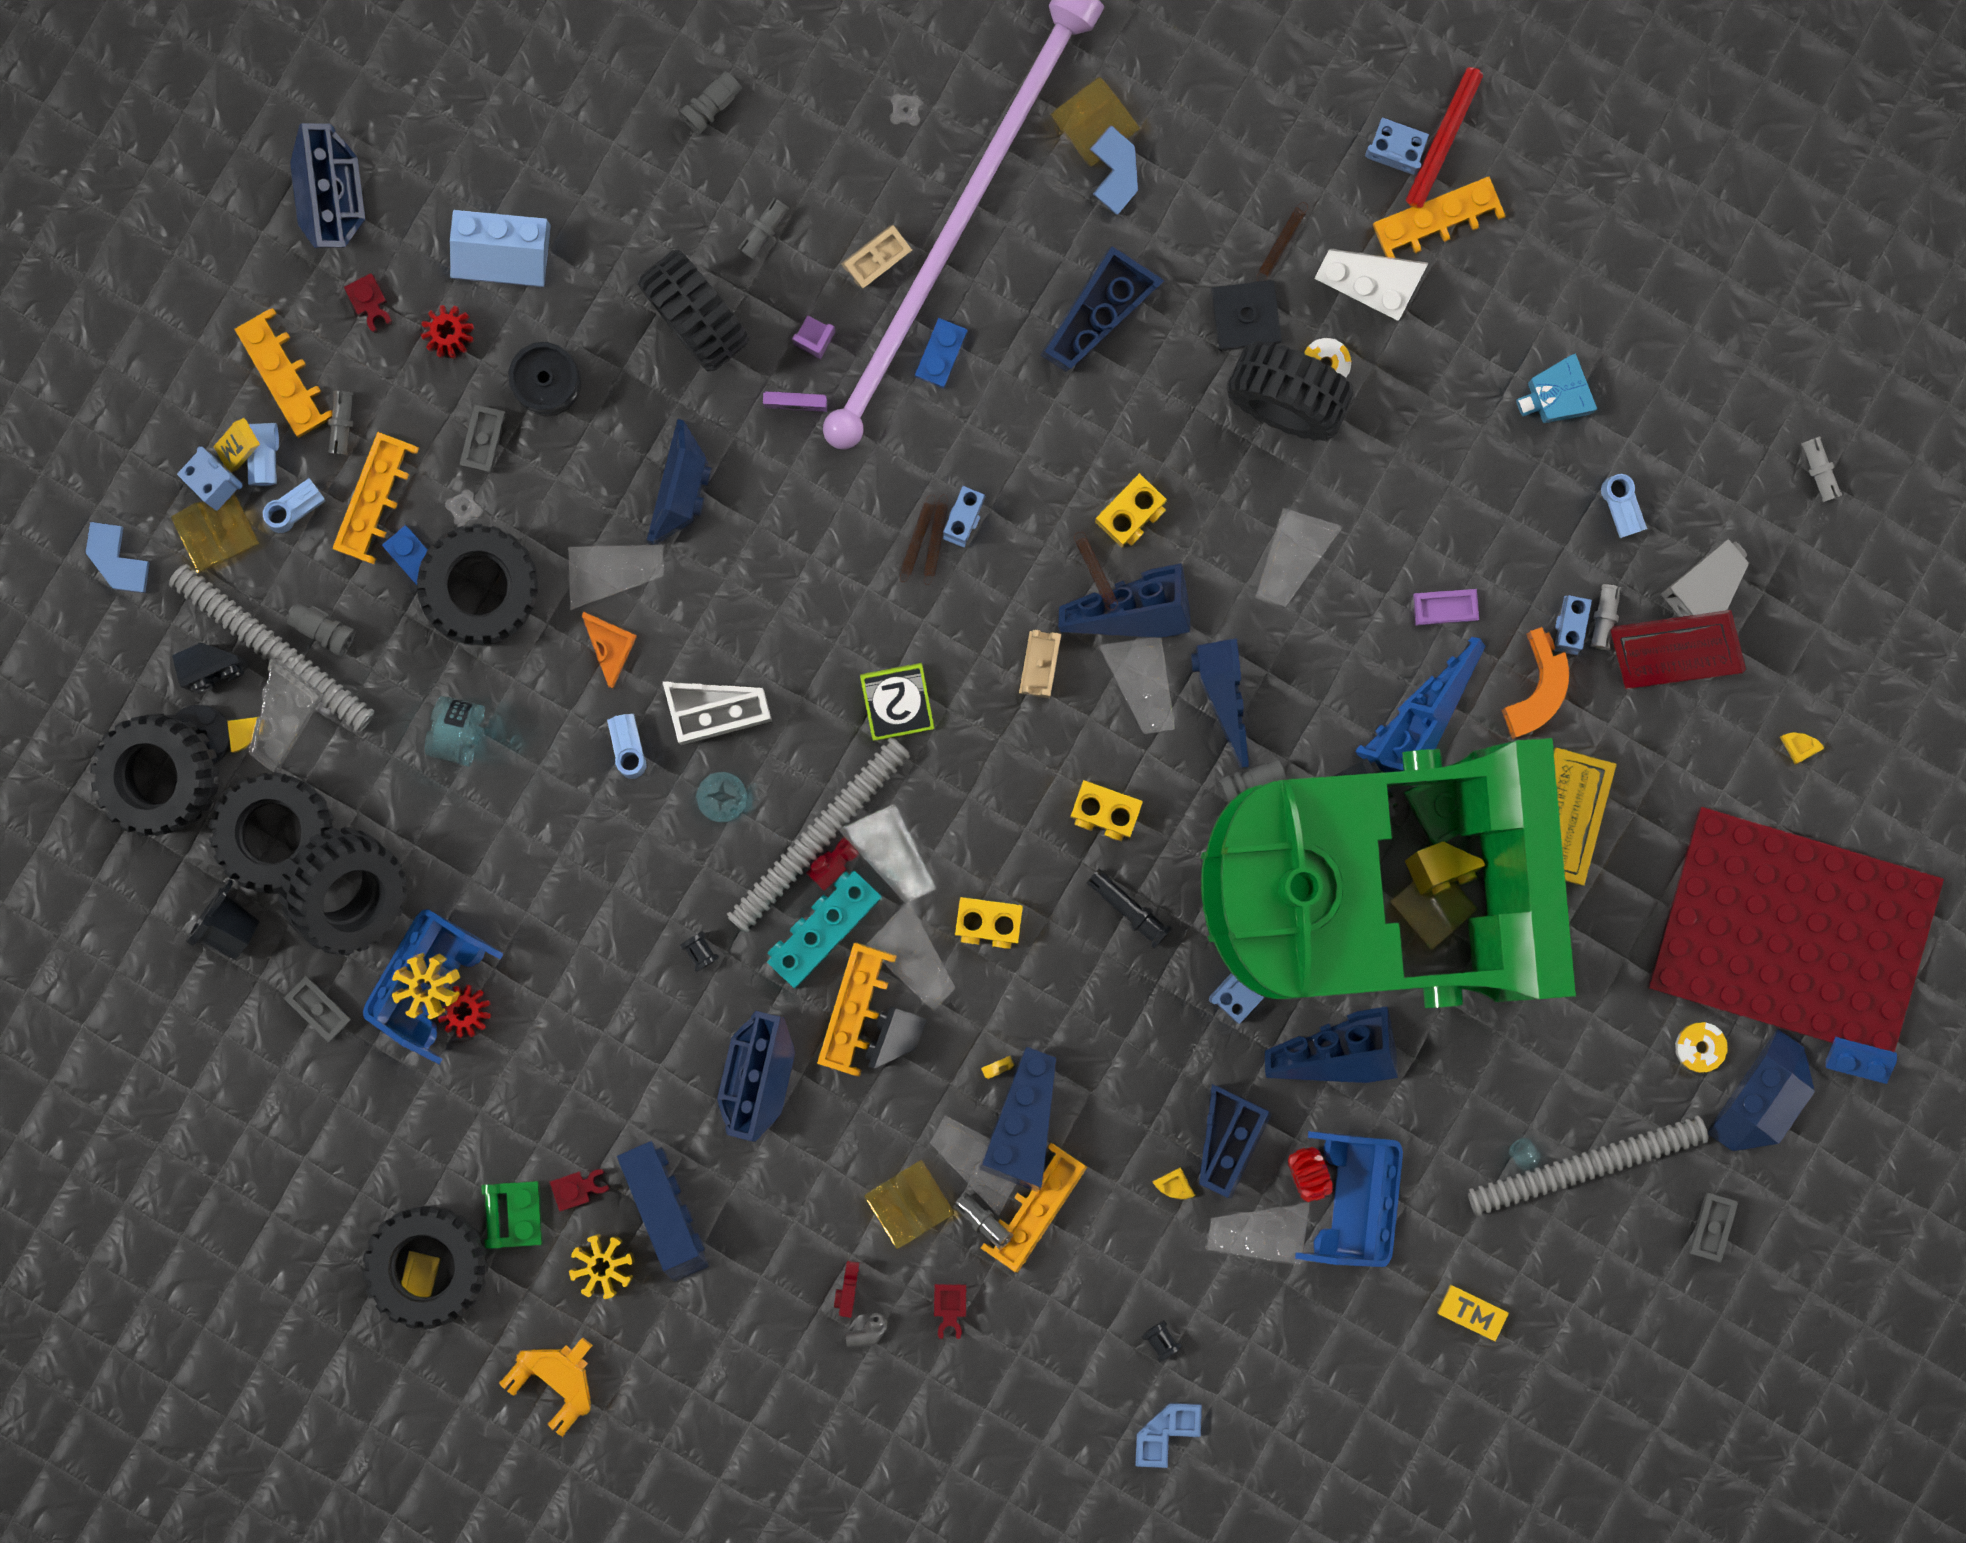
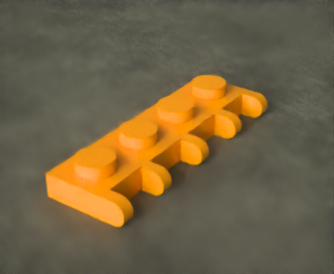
M1486 177L1426 201L1421 209L1411 207L1373 223V227L1385 256L1395 258L1392 252L1394 249L1410 243L1416 254L1421 252L1419 239L1439 232L1442 240L1446 242L1450 240L1447 230L1449 227L1468 220L1472 230L1479 228L1477 216L1494 210L1498 220L1505 218V213L1490 177Z
M271 308L235 328V331L295 435L300 438L327 422L328 419H332V410L321 415L312 398L322 391L319 386H315L308 391L306 390L296 372L306 366L303 359L291 364L281 344L290 339V336L287 332L277 337L275 336L267 320L276 315L274 308Z
M377 432L333 545V550L367 563L375 564L376 558L366 555L373 535L385 538L386 532L377 529V524L384 506L396 509L398 503L389 500L388 496L396 477L404 480L408 479L409 474L399 470L406 450L417 454L419 447Z
M857 942L853 944L817 1064L860 1077L862 1070L851 1066L857 1047L867 1050L869 1048V1042L859 1039L866 1017L878 1019L879 1013L868 1008L875 987L887 989L888 982L878 979L883 959L895 962L896 955Z
M1051 1142L1047 1148L1056 1155L1043 1172L1042 1188L1038 1192L1032 1190L1027 1198L1017 1192L1014 1198L1021 1202L1022 1206L1010 1224L1001 1219L998 1221L1006 1230L1013 1234L1010 1242L1000 1250L996 1245L994 1248L986 1243H983L981 1246L982 1250L1016 1273L1019 1272L1087 1169V1166Z

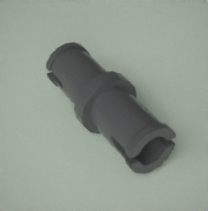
M773 197L760 218L752 222L753 228L741 245L738 246V249L754 260L769 237L773 238L775 235L774 229L790 208Z
M333 391L332 419H328V425L331 426L328 453L348 455L349 431L353 427L354 422L351 421L352 397L354 393Z
M968 1193L963 1194L955 1202L956 1204L953 1208L972 1224V1229L977 1233L981 1232L999 1250L1010 1242L1013 1234L993 1218L994 1214L990 1210H984Z

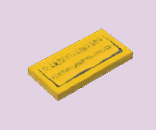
M1555 747L1554 762L1565 881L1584 886L1617 764Z

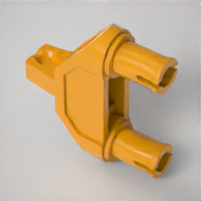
M582 1338L572 1350L567 1345L563 1349L521 1350L516 1355L517 1358L515 1360L517 1363L499 1384L505 1389L514 1379L515 1382L507 1392L515 1396L516 1392L531 1374L539 1376L565 1398L564 1401L566 1403L553 1419L547 1423L554 1430L563 1420V1424L556 1433L564 1437L580 1415H587L591 1410L586 1370L584 1369L588 1363L582 1358L593 1345L585 1338Z

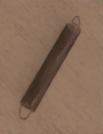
M1296 208L1294 209V212L1291 214L1293 216L1289 218L1285 227L1290 224V219L1295 216L1294 214L1296 213ZM1305 212L1297 217V222L1292 225L1294 227L1291 228L1290 234L1286 236L1285 242L1280 245V250L1275 253L1274 261L1269 264V269L1264 272L1261 269L1266 266V261L1271 258L1269 256L1272 255L1273 249L1277 247L1279 238L1283 236L1282 234L1286 229L1285 227L1283 228V231L1280 233L1281 236L1278 237L1272 250L1269 252L1270 255L1267 256L1259 270L1260 273L1264 272L1267 277L1270 276L1269 271L1275 268L1279 261L1278 258L1281 257L1280 254H1283V251L1286 249L1290 242L1289 239L1293 237L1297 230L1296 227L1299 226L1298 223H1301L1300 220L1305 216Z
M939 501L935 507L938 509L934 513L936 514L933 521L935 523L932 524L934 526H932V535H930L933 537L930 538L932 540L929 541L931 543L928 546L927 553L930 554L926 555L929 556L926 558L928 559L926 560L927 563H925L927 568L923 572L925 573L923 575L932 576V579L936 573L940 548H935L941 545L948 509L947 506L942 507L947 504H938Z
M923 502L924 504L917 520L919 522L916 523L918 525L915 526L917 528L914 529L916 531L913 532L915 534L912 535L914 537L911 538L913 540L910 541L912 543L909 544L911 546L908 547L910 549L907 550L909 552L906 553L908 555L905 556L907 558L904 559L906 561L903 562L905 564L902 565L904 567L901 568L903 569L901 571L915 566L920 546L934 511L930 508L933 506L931 504Z
M1085 541L1080 542V545H1077V547L1081 548L1079 551L1084 561H1086V565L1089 564L1087 567L1091 569L1089 571L1096 586H1100L1097 588L1101 590L1099 591L1100 594H1103L1101 596L1104 603L1108 602L1107 599H1111L1112 595L1116 600L1097 558L1095 559L1096 556L1089 541L1087 543Z

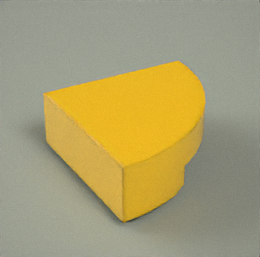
M260 717L227 721L232 753L244 750L255 739L260 730Z
M1793 732L1780 736L1795 764L1824 749L1817 739L1807 734Z
M1008 1056L981 1069L985 1078L989 1079L1012 1069L1015 1065L1011 1056Z
M1181 1167L1152 1181L1155 1187L1168 1197L1187 1199L1195 1196Z

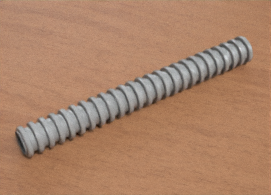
M184 564L174 572L169 580L171 588L176 587L177 593H184L186 600H193L192 604L194 606L199 605L200 611H207L209 618L215 617L217 624L222 623L223 629H230L232 636L238 635V640L240 642L245 641L248 648L253 647L255 654L261 653L263 660H270L269 664L271 666L276 665L277 671H284V676L286 678H293L292 682L294 684L299 683L300 689H307V694L309 696H316L315 700L317 702L322 701L323 707H330L332 714H339L338 718L340 720L345 719L346 725H353L354 731L359 732L369 724L374 716L372 708L367 709V704L364 702L360 704L358 702L359 698L357 696L352 697L349 690L344 691L343 685H336L334 678L328 679V674L326 672L321 673L318 666L313 667L311 660L305 661V656L303 654L298 655L295 648L290 649L289 643H282V638L280 636L275 637L272 630L267 631L266 625H259V620L257 618L252 619L249 612L244 613L243 607H236V602L234 600L229 601L226 594L221 595L220 589H213V584L211 582L206 583L203 576L198 577L197 571H190V566Z
M889 738L887 746H881L882 751L874 754L875 759L867 761L869 765L866 768L864 766L861 768L862 773L860 775L855 774V780L853 782L849 781L847 783L849 787L847 789L843 788L841 790L842 794L834 797L836 801L833 804L829 803L827 805L829 807L827 811H821L822 816L814 819L815 824L807 826L809 830L806 833L802 832L800 834L802 838L800 840L795 839V845L787 848L789 852L786 855L783 853L781 855L782 859L779 862L777 860L774 862L775 867L767 870L768 874L766 877L762 875L760 877L762 881L759 884L757 882L754 884V890L751 891L749 889L747 891L748 896L740 899L742 903L740 905L735 904V910L727 913L728 919L741 931L748 933L750 931L749 926L751 924L753 926L756 925L757 922L755 920L758 917L760 919L763 917L762 912L764 910L768 911L770 909L769 905L777 902L775 898L778 895L781 897L783 895L782 891L785 888L787 890L790 888L789 883L797 880L795 877L798 873L800 875L804 873L802 869L805 866L808 868L810 866L809 861L811 859L815 861L817 858L815 855L818 852L822 853L824 851L822 847L824 845L828 846L830 844L829 840L837 837L835 833L838 830L842 831L844 829L842 827L844 823L849 824V818L857 815L856 810L858 808L860 810L864 808L862 804L865 801L867 803L870 801L869 796L871 794L876 795V789L878 787L882 788L884 786L882 782L884 780L888 781L890 779L889 775L897 772L895 768L898 765L902 766L904 764L902 762L904 758H910L909 752L897 740Z
M1695 1116L1693 1121L1685 1119L1683 1124L1676 1122L1674 1127L1667 1125L1665 1130L1657 1128L1655 1133L1648 1131L1646 1136L1639 1134L1637 1139L1630 1137L1627 1142L1620 1140L1618 1145H1615V1143L1609 1144V1148L1602 1146L1599 1151L1592 1149L1590 1154L1583 1152L1581 1157H1577V1155L1572 1156V1160L1564 1158L1562 1163L1555 1161L1553 1166L1546 1164L1544 1169L1541 1170L1539 1167H1536L1534 1172L1527 1170L1525 1175L1521 1176L1518 1173L1516 1178L1513 1179L1511 1176H1508L1506 1181L1499 1179L1497 1184L1493 1185L1490 1182L1487 1183L1485 1188L1482 1185L1478 1186V1190L1475 1191L1471 1188L1469 1189L1468 1198L1474 1214L1481 1216L1483 1211L1490 1213L1492 1208L1499 1210L1501 1205L1508 1207L1511 1202L1518 1204L1520 1199L1527 1201L1529 1196H1533V1198L1538 1197V1193L1546 1195L1548 1190L1555 1192L1557 1187L1564 1189L1566 1184L1569 1183L1571 1186H1574L1576 1181L1583 1183L1585 1178L1589 1177L1592 1180L1595 1179L1597 1174L1599 1177H1602L1604 1172L1611 1174L1614 1171L1613 1169L1617 1168L1620 1171L1623 1170L1625 1165L1629 1168L1635 1162L1637 1165L1642 1164L1644 1159L1647 1162L1651 1161L1653 1156L1657 1159L1663 1153L1666 1156L1670 1155L1672 1150L1675 1153L1679 1152L1681 1147L1688 1149L1690 1144L1698 1146L1700 1141L1707 1143V1129L1703 1119Z

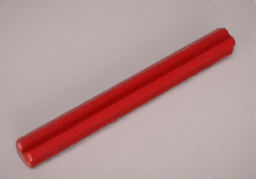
M1468 67L1460 81L1406 198V202L1412 207L1421 209L1426 201L1483 78V73L1477 68Z

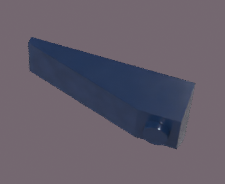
M1182 564L1150 569L1141 573L1142 578L1129 584H1125L1123 580L1114 584L1115 589L1112 591L1116 600L1113 603L1110 602L1111 604L1108 602L1104 603L1100 594L1092 593L1060 606L1058 625L1060 632L1154 638L1176 636L1190 632V607Z
M1237 639L1197 645L1196 653L1191 654L1193 672H1199V680L1240 769H1247L1249 764L1245 724L1242 723L1244 706L1241 691L1239 692L1238 689L1241 681Z
M1388 1007L1354 1012L1347 1015L1348 1020L1333 1027L1328 1023L1319 1027L1321 1031L1307 1038L1298 1036L1265 1050L1266 1078L1370 1083L1398 1078L1397 1053Z

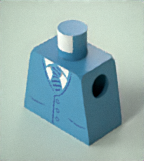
M1576 353L1533 377L1528 382L1531 394L1516 399L1518 409L1523 417L1538 411L1543 423L1593 414L1597 410Z

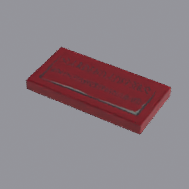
M1731 610L1614 626L1610 630L1625 689L1740 674L1746 670Z

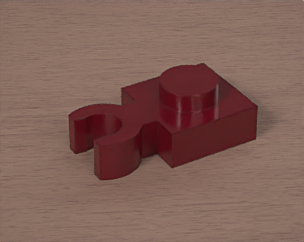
M372 273L344 287L359 317L366 313L368 314L367 325L373 333L378 332L374 325L378 317H383L389 326L392 325L390 315L379 307L387 303Z
M844 837L832 853L827 851L823 856L815 859L811 868L806 873L825 891L846 870L844 865L853 860L860 853V850L847 837Z
M604 1169L592 1171L587 1179H583L582 1173L579 1171L550 1181L559 1212L591 1201L588 1194L590 1191L604 1193L609 1190V1185L598 1187L594 1182L597 1175L605 1173Z
M846 1262L843 1289H836L834 1308L840 1309L839 1316L852 1317L860 1262Z
M935 1284L934 1316H943V1322L938 1327L939 1339H943V1331L948 1326L955 1328L956 1339L961 1338L962 1328L957 1322V1317H966V1284Z

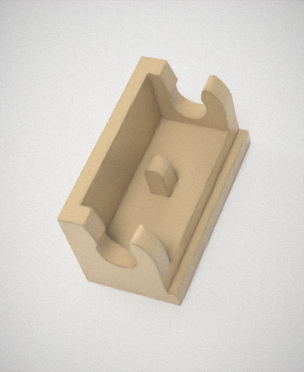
M891 225L843 261L841 265L851 274L854 282L863 289L911 252L912 249L894 225Z
M1040 630L1030 631L1019 693L1050 699L1061 634L1053 632L1044 633Z

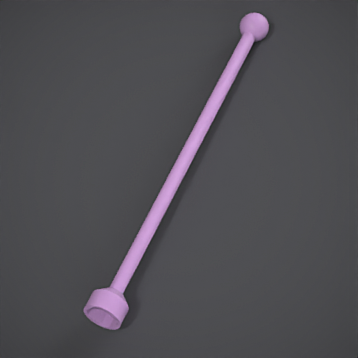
M1051 0L1049 9L1055 24L1053 31L844 409H837L831 412L824 421L823 434L831 446L837 449H849L861 440L864 430L860 418L1071 35L1091 31L1104 9V5L1099 0Z

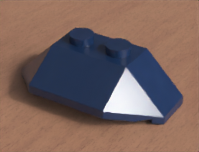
M301 123L298 128L290 162L298 226L314 248H344L365 220L358 157L335 132L336 130L331 124Z
M677 419L647 536V542L652 545L660 543L693 523L695 515H701L704 498L700 497L702 485L708 486L712 467L707 466L708 461L684 420Z
M755 1011L751 1015V1019L744 1023L731 1037L717 1097L721 1115L726 1124L725 1130L729 1136L756 1142L782 1113L795 1057V1049L784 1017Z
M1777 1029L1707 1130L1708 1135L1731 1151L1779 1144L1815 1092L1804 1047Z

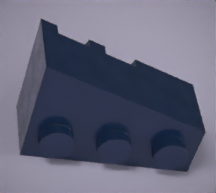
M1212 1084L1199 1184L1232 1199L1272 1113Z

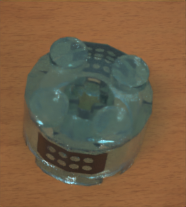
M440 696L430 720L433 721L431 731L427 730L425 754L436 759L470 767L474 756L473 745L479 746L483 736L484 728L478 725L483 720L485 706L449 696Z

